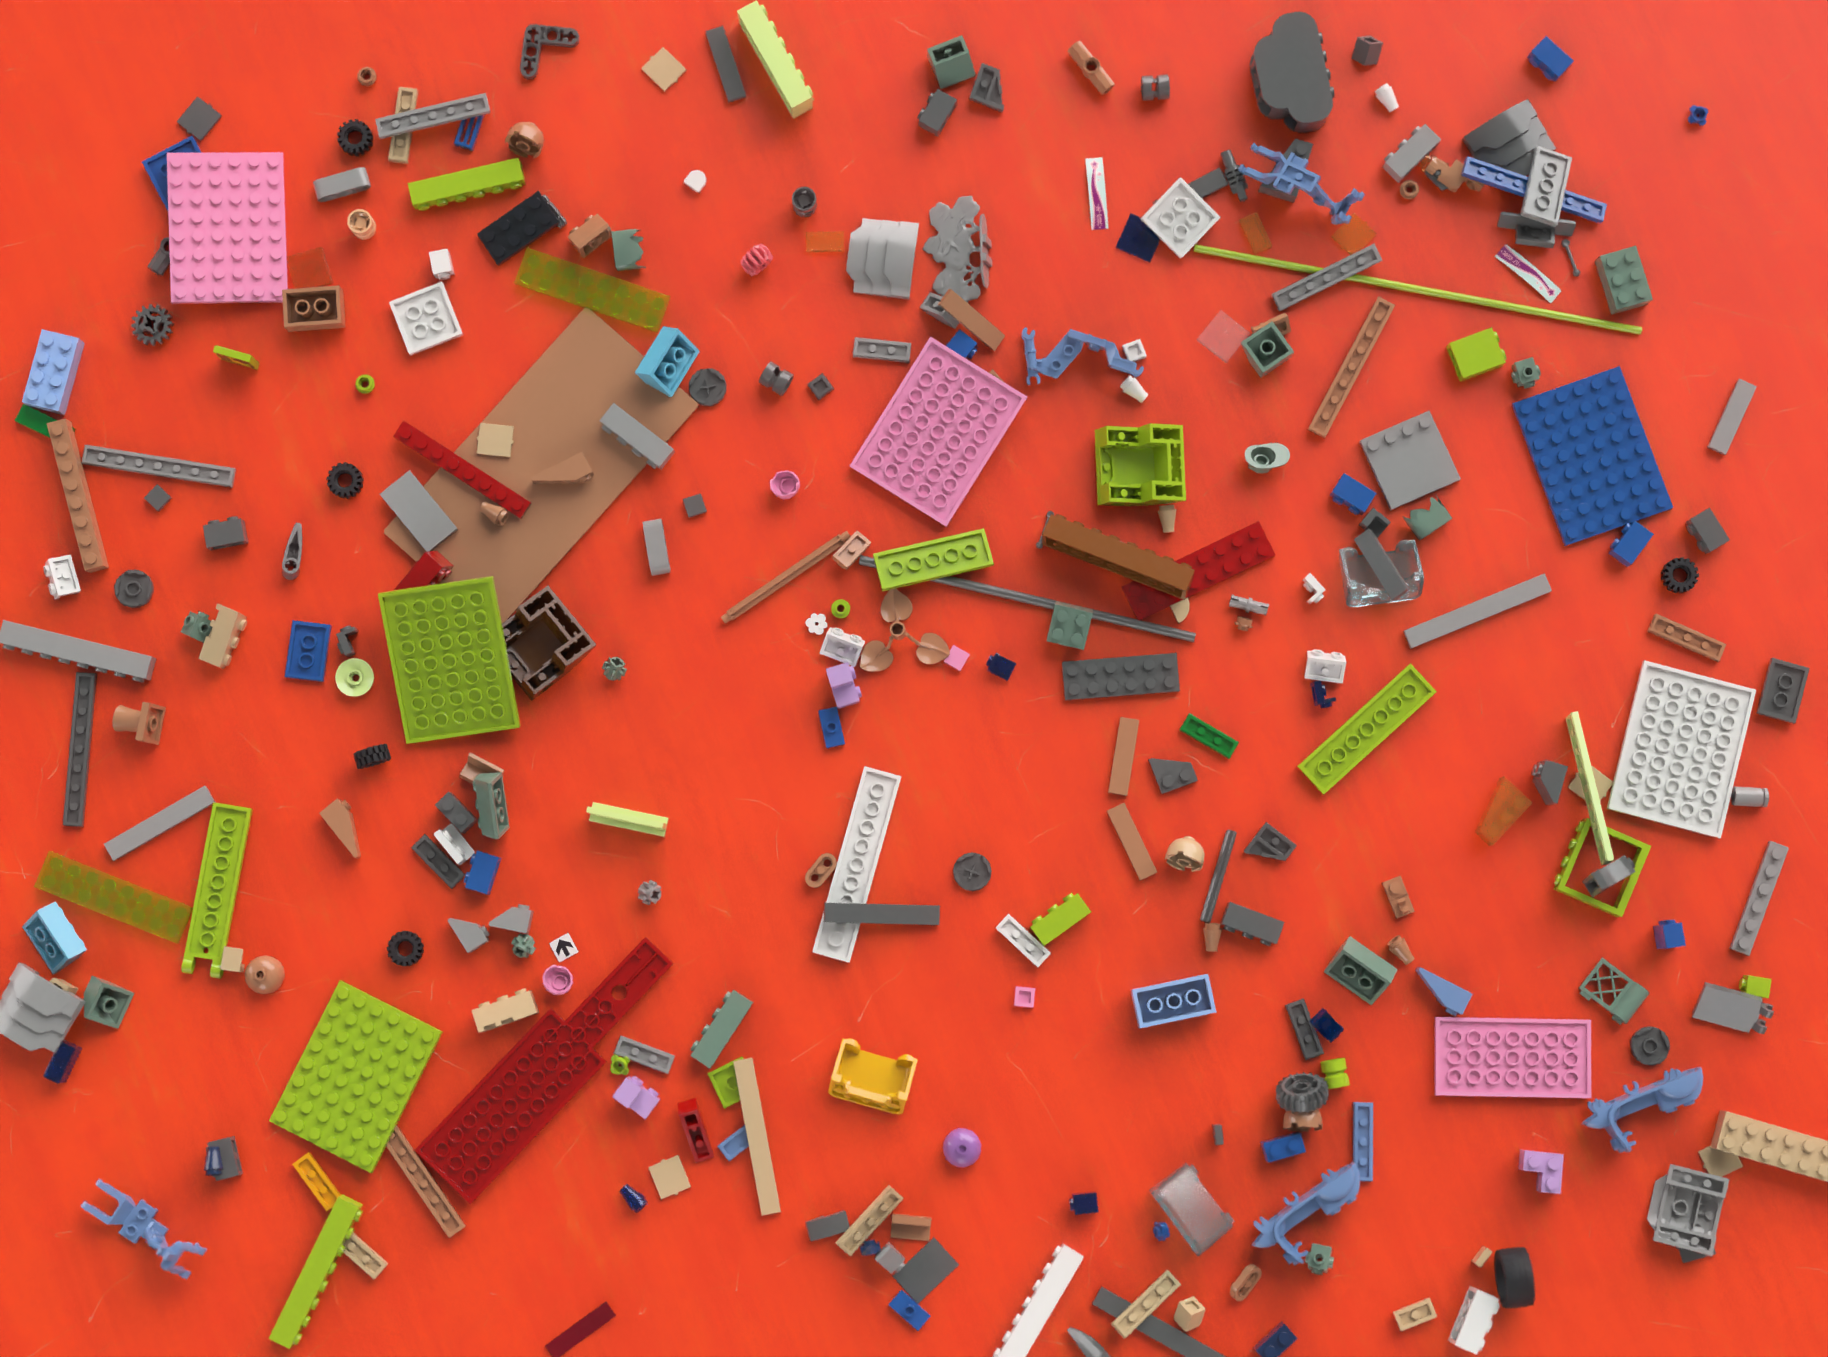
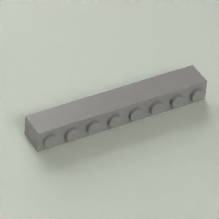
M3 620L0 630L2 648L13 651L15 647L20 648L22 653L29 655L37 652L40 653L39 657L51 660L53 656L59 658L58 662L70 664V661L77 662L78 667L88 669L89 666L96 667L95 671L107 673V670L114 671L115 676L125 678L126 675L133 676L132 680L143 683L144 679L151 681L157 659L152 656Z

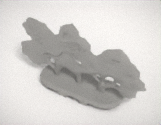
M972 196L959 197L952 209L941 202L930 209L931 225L939 233L937 236L928 238L922 248L928 254H932L936 262H944L946 264V268L936 276L932 288L942 296L945 295L948 289H952L967 303L969 300L977 299L980 296L981 290L974 282L979 273H981L983 286L988 288L989 267H992V259L988 255V249L992 248V242L987 234L986 218L984 214L980 215L979 226L973 222L980 206L977 202L973 201ZM971 224L972 228H966L965 225ZM980 231V246L975 247L971 235ZM979 251L981 266L974 267L969 261V256L972 252ZM973 271L974 273L971 274V278L964 281V276Z

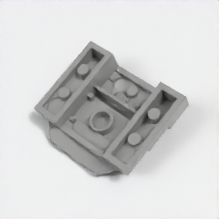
M863 218L862 226L851 233L846 271L854 281L853 293L910 299L919 223Z
M19 962L9 978L8 986L1 996L0 1033L29 1051L46 1048L56 1053L86 1001L72 992L62 990L39 976V972Z
M1670 1164L1668 1174L1655 1181L1647 1220L1655 1231L1653 1241L1712 1256L1729 1179Z

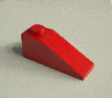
M696 1097L677 1103L679 1117L695 1162L713 1158L714 1153Z

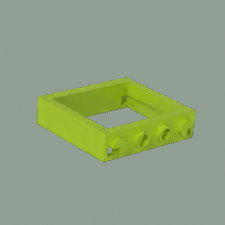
M1585 818L1576 826L1575 839L1572 838L1568 845L1570 851L1568 856H1564L1561 862V867L1563 868L1561 873L1555 877L1554 890L1615 917H1622L1651 846L1606 826L1608 835L1638 848L1633 859L1635 872L1625 878L1614 907L1565 886L1590 827L1592 828L1590 819Z

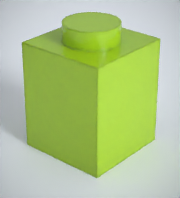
M1743 975V979L1741 978L1739 982V990L1762 998H1769L1772 979Z

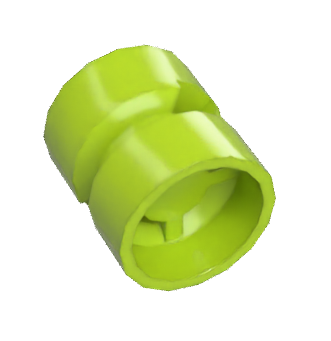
M1345 1058L1320 1062L1322 1073L1326 1074L1324 1081L1327 1082L1328 1089L1350 1085L1349 1076L1344 1073L1347 1069Z

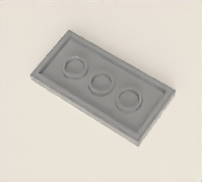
M1540 146L1535 148L1521 216L1553 227L1558 225L1572 157Z
M410 470L380 493L382 498L427 552L435 549L458 530Z

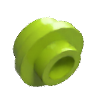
M365 374L357 378L355 385L359 392L367 394L374 389L375 382L371 376ZM365 381L369 383L368 387L366 388L362 386L363 382Z
M843 599L836 600L831 606L832 614L840 619L847 617L850 613L849 603ZM839 605L844 606L843 612L837 610Z

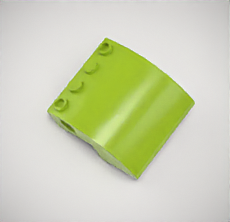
M1149 423L1141 427L1105 426L1095 430L1098 505L1146 506L1186 501L1183 425Z

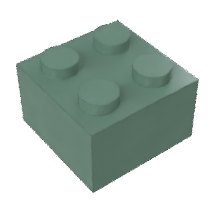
M1055 601L1047 641L1084 650L1093 609Z

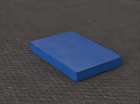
M292 620L285 670L286 678L324 682L332 625Z

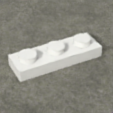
M1010 914L995 927L1037 967L1051 954Z

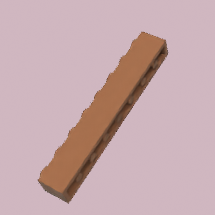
M61 419L47 423L84 570L92 573L107 569L109 565L75 434L72 429V422L67 419Z

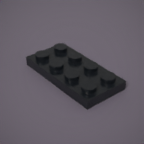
M537 191L477 233L496 264L500 266L561 222L540 191Z

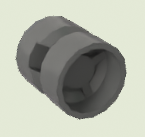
M1168 74L1157 75L1156 78L1152 75L1141 76V95L1143 101L1154 100L1155 97L1159 100L1170 98ZM1152 84H1155L1156 91H1152Z
M799 187L792 194V205L795 213L800 217H809L815 213L817 209L816 194L809 187Z
M769 362L760 376L759 383L767 388L772 387V391L782 396L790 386L794 375L787 370L781 371L780 366Z

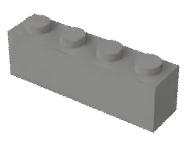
M615 403L611 405L600 419V423L603 425L601 428L609 435L614 433L617 436L616 440L624 446L628 444L633 448L631 451L639 458L644 456L647 459L646 463L654 469L658 467L662 470L675 453L671 446Z

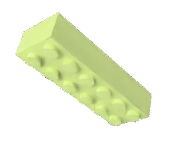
M756 0L738 10L737 15L740 26L793 119L812 109V102L814 101L813 92L809 85L805 86L802 72L800 69L796 70L795 60L791 53L787 54L785 42L782 37L778 38L777 29L772 20L769 22L768 13L764 5H759Z

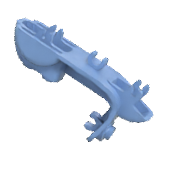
M1702 1067L1687 1069L1682 1072L1678 1069L1670 1068L1669 1073L1666 1070L1664 1071V1079L1639 1088L1638 1083L1633 1081L1634 1088L1630 1091L1627 1085H1623V1090L1626 1094L1606 1103L1601 1099H1594V1102L1588 1101L1587 1106L1593 1114L1581 1124L1590 1128H1605L1612 1138L1610 1143L1613 1150H1617L1619 1153H1629L1632 1151L1630 1146H1634L1636 1141H1627V1136L1633 1133L1632 1131L1622 1133L1616 1123L1617 1120L1654 1104L1658 1105L1660 1111H1666V1113L1676 1111L1677 1106L1682 1104L1684 1106L1694 1104V1099L1699 1097L1703 1085Z
M1355 1162L1343 1166L1336 1172L1327 1169L1329 1176L1322 1172L1321 1177L1323 1181L1302 1196L1298 1197V1194L1293 1191L1291 1192L1294 1195L1292 1202H1289L1284 1197L1283 1200L1287 1206L1269 1220L1260 1217L1259 1219L1262 1224L1254 1220V1226L1261 1233L1252 1243V1246L1267 1248L1278 1243L1284 1249L1283 1257L1289 1265L1291 1263L1294 1266L1298 1263L1303 1264L1304 1260L1300 1257L1306 1256L1308 1251L1298 1252V1247L1302 1245V1242H1297L1293 1246L1284 1237L1285 1233L1319 1208L1326 1215L1331 1214L1332 1216L1341 1210L1340 1206L1344 1203L1350 1204L1357 1199L1356 1195L1360 1188V1176Z

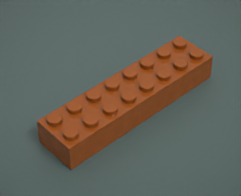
M1050 515L1042 534V544L1044 546L1185 600L1194 577L1195 570L1192 569V566L1186 563L1178 564L1168 556L1160 557L1150 549L1142 550L1132 542L1124 543L1114 535L1106 536L1096 528L1088 529L1078 521H1067V518L1062 515Z

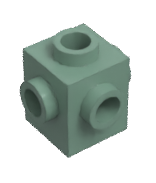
M1533 357L1515 362L1511 366L1513 371L1511 377L1518 387L1524 386V389L1533 387L1535 382L1540 379V368L1538 365H1535Z
M190 611L184 620L181 633L204 643L206 636L212 630V626H210L211 620L208 619L209 615L200 611L198 614Z
M1312 1243L1311 1252H1308L1305 1258V1263L1308 1264V1269L1311 1270V1273L1323 1275V1273H1328L1329 1268H1333L1334 1257H1331L1332 1247Z

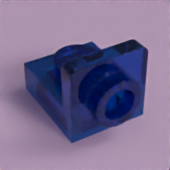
M996 652L994 656L990 655L986 663L989 666L987 671L1008 681L1016 663L1000 656Z
M1321 680L1310 684L1315 706L1320 705L1321 708H1327L1336 702V697L1324 698L1326 696V688L1324 684H1321Z
M1324 1008L1309 1021L1329 1042H1333L1344 1030Z

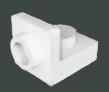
M1309 573L1303 579L1305 582L1303 585L1310 593L1312 591L1315 593L1307 602L1310 604L1314 601L1316 604L1324 597L1322 593L1326 589Z

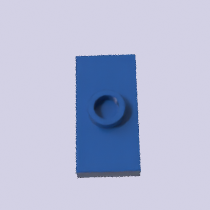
M837 707L819 710L818 713L826 748L844 745L845 741Z
M902 1289L888 1304L917 1331L931 1316Z

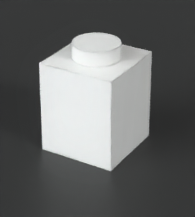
M448 249L429 252L433 275L436 279L445 280L449 279L451 275H455Z

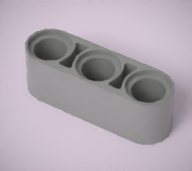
M365 167L334 174L313 182L319 202L361 192L371 187Z
M662 519L642 522L651 575L671 573Z

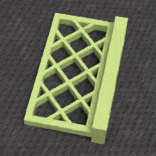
M593 802L592 807L587 806L586 811L590 814L589 821L662 837H665L669 820L667 817Z

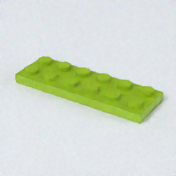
M984 528L873 554L882 591L994 565Z

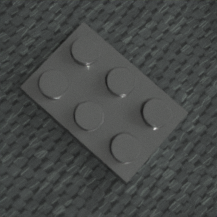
M1770 658L1756 714L1795 724L1810 668Z

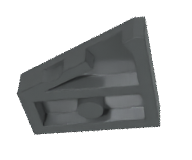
M982 63L969 100L1003 112L1000 70Z
M1149 759L1161 794L1198 781L1191 762Z
M1265 822L1243 852L1286 861L1297 845L1269 823Z

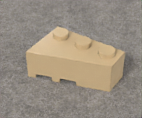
M217 603L216 609L219 612L216 620H211L210 626H212V630L209 636L205 638L199 659L224 669L231 662V652L239 643L240 638L238 636L247 625V616Z
M525 988L516 991L515 996L508 998V995L496 998L497 1002L490 1004L488 1001L479 1004V1008L471 1010L478 1032H485L539 1013L533 992L527 991Z

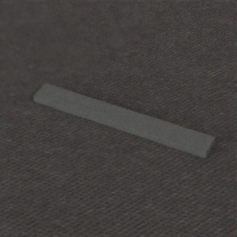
M76 672L63 826L84 827L97 681L96 673Z
M1102 1286L1092 1302L1093 1305L1116 1318L1132 1304ZM1152 1314L1136 1328L1185 1357H1226Z

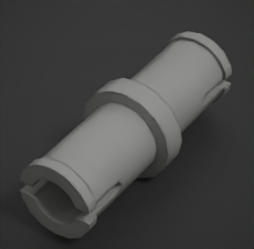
M1232 595L1229 607L1243 609L1247 613L1251 611L1266 616L1269 604L1254 601L1250 597L1246 599Z

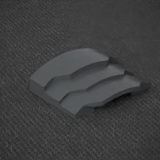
M1528 99L1493 117L1462 139L1473 158L1524 176L1529 175L1534 150L1537 146L1552 151L1556 149L1537 117V112Z

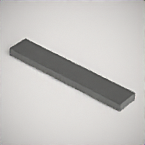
M824 903V922L939 925L940 906Z

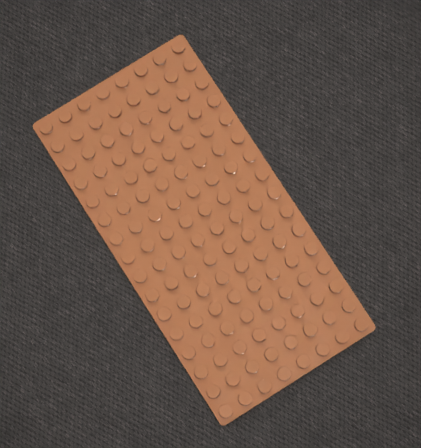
M584 308L481 422L514 426L512 439L514 444L511 447L510 458L477 454V437L479 436L480 424L454 452L530 501L532 504L522 519L509 512V518L503 526L495 525L479 509L483 502L501 506L441 467L423 486L458 528L456 532L432 550L438 551L454 565L451 569V575L440 583L493 576L501 622L504 623L647 465V459L644 456L639 458L631 451L632 447L628 444L626 446L622 445L616 440L617 436L614 433L609 435L601 428L603 425L600 423V419L611 405L615 403L664 442H667L698 408V403L679 386L673 396L669 397L646 384L635 373L644 356L589 308ZM580 452H583L594 473L591 476L592 479L583 484L581 482L577 484H534L531 479L532 476ZM398 516L385 528L384 533L416 562L427 552Z

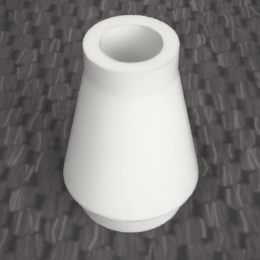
M1388 83L1374 91L1376 93L1375 97L1389 112L1399 107L1392 86L1389 87Z
M1128 376L1120 385L1123 389L1122 392L1135 398L1140 403L1149 395L1135 377Z

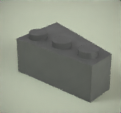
M1295 138L1283 156L1287 160L1291 152H1293L1296 156L1309 160L1313 144ZM1275 181L1269 185L1262 183L1258 192L1293 203L1299 192V189L1296 187L1291 195L1273 187Z

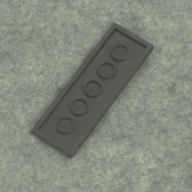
M1177 653L1062 662L1065 700L1180 691Z

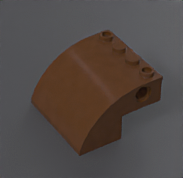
M546 586L518 606L515 615L502 623L511 676L531 701L564 677L596 646V643L549 586Z

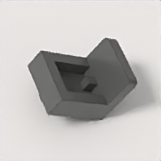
M346 626L340 629V633L336 634L340 642L337 643L341 654L344 653L347 657L355 655L349 636L358 633V629Z

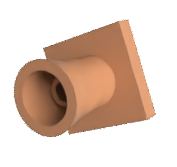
M142 702L141 711L119 705L113 715V729L116 732H137L135 740L159 745L166 707Z

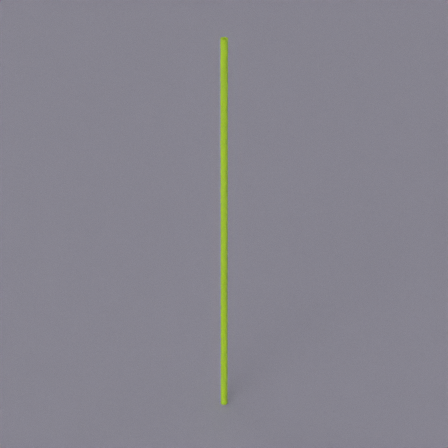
M1195 244L1193 251L1311 274L1324 269ZM1358 274L1344 279L1639 335L1642 332V327Z

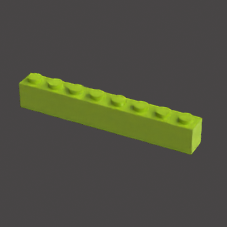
M343 1194L337 1198L269 1337L270 1340L288 1349L299 1344L303 1336L300 1332L303 1327L306 1328L311 1320L309 1314L312 1309H316L320 1301L318 1296L320 1292L325 1291L329 1283L326 1281L327 1277L335 1271L337 1267L335 1261L337 1257H341L346 1248L344 1243L346 1239L349 1240L354 1232L353 1224L355 1221L358 1222L363 1214V1211H361L363 1204Z

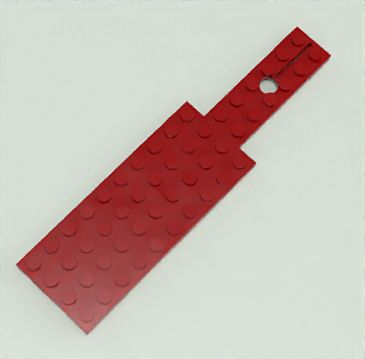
M645 937L565 1021L550 1008L425 1138L415 1151L469 1204H472L607 1062L593 1048L674 963ZM616 985H623L627 990V995L622 1000H616L612 995V990Z

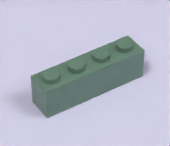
M735 990L732 993L727 992L722 1000L725 1002L721 1009L717 1008L712 1015L713 1022L711 1025L706 1024L701 1034L704 1036L700 1042L696 1040L690 1049L692 1051L690 1056L708 1068L713 1066L754 1003Z

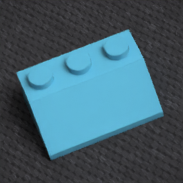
M663 326L635 373L649 386L672 397L700 351L678 328Z
M56 902L37 910L22 926L52 974L68 966L87 950L84 942L78 937L73 925L69 923L63 910Z

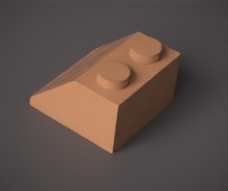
M598 213L595 216H589L585 219V223L582 226H577L569 232V241L583 258L612 237L610 226Z

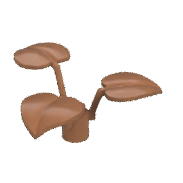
M895 588L888 591L881 605L883 619L889 623L894 622L890 626L891 636L889 637L888 645L885 647L884 643L878 640L867 643L862 650L860 668L869 672H879L887 669L894 659L893 654L888 651L894 639L902 640L905 637L909 638L919 646L916 651L919 660L928 665L936 664L949 657L950 651L947 643L937 634L925 633L921 638V642H918L907 633L904 624L899 620H906L910 617L913 609L912 603L907 596Z

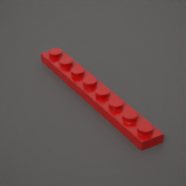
M404 420L393 435L400 442L520 519H522L532 504Z

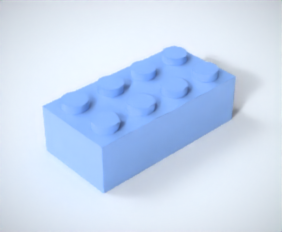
M42 329L22 403L29 407L65 415L85 342L77 337Z
M1208 974L1130 990L1138 1028L1216 1012Z

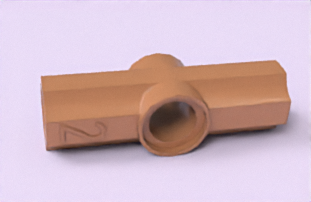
M1081 41L1074 43L1067 50L1081 68L1083 75L1093 83L1101 95L1106 94L1115 86V83L1100 66L1099 60L1092 56ZM1088 65H1094L1096 69L1094 71H1089L1086 67Z

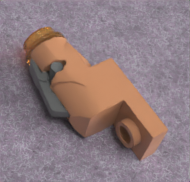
M1427 154L1419 165L1423 168L1422 171L1425 172V175L1440 190L1448 189L1456 192L1461 184L1466 182V185L1471 190L1480 192L1485 185L1461 176L1463 164L1457 159L1449 167V163L1438 159L1434 155Z

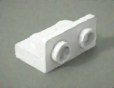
M71 555L51 558L46 561L45 566H43L44 574L46 577H49V592L51 595H54L55 600L61 596L81 592Z
M829 628L820 654L843 663L848 662L849 665L855 667L865 641L858 635L844 633L840 628Z
M1317 649L1307 651L1304 678L1343 684L1346 668L1345 656L1339 652H1332L1330 654Z
M449 824L443 830L439 829L434 833V836L457 864L462 865L473 853L475 854L473 848L453 824Z

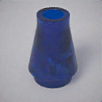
M628 1184L619 1191L631 1211L634 1210L638 1213L648 1203L644 1195Z

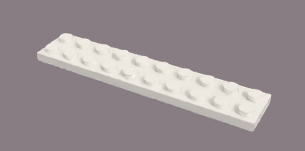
M864 766L826 903L866 904L902 776ZM823 912L812 952L850 963L861 923L824 922Z

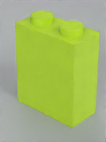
M1492 327L1453 341L1446 346L1460 382L1499 368L1506 363V354L1503 349H1500L1498 334L1496 331H1493Z

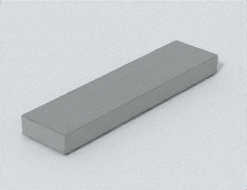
M1742 379L1737 380L1707 446L1708 448L1723 455L1727 454L1757 386Z

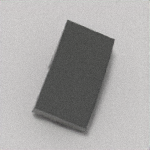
M844 1210L805 1222L810 1241L843 1233L850 1227L846 1211Z

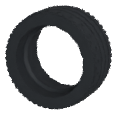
M1514 1247L1496 1250L1494 1255V1271L1502 1306L1504 1308H1518L1533 1305L1535 1302V1281L1531 1260L1526 1248Z

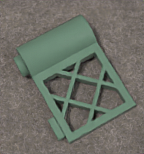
M1601 958L1579 987L1581 990L1580 995L1588 1001L1592 998L1613 1015L1611 1018L1620 1025L1628 1023L1650 994L1644 987L1634 982L1604 958ZM1602 964L1609 968L1610 976L1599 977L1598 969ZM1614 978H1623L1628 983L1623 989H1615ZM1611 979L1612 990L1601 991L1600 980ZM1597 980L1598 992H1590L1585 988L1589 981ZM1613 992L1614 1001L1610 1006L1603 1002L1602 993Z

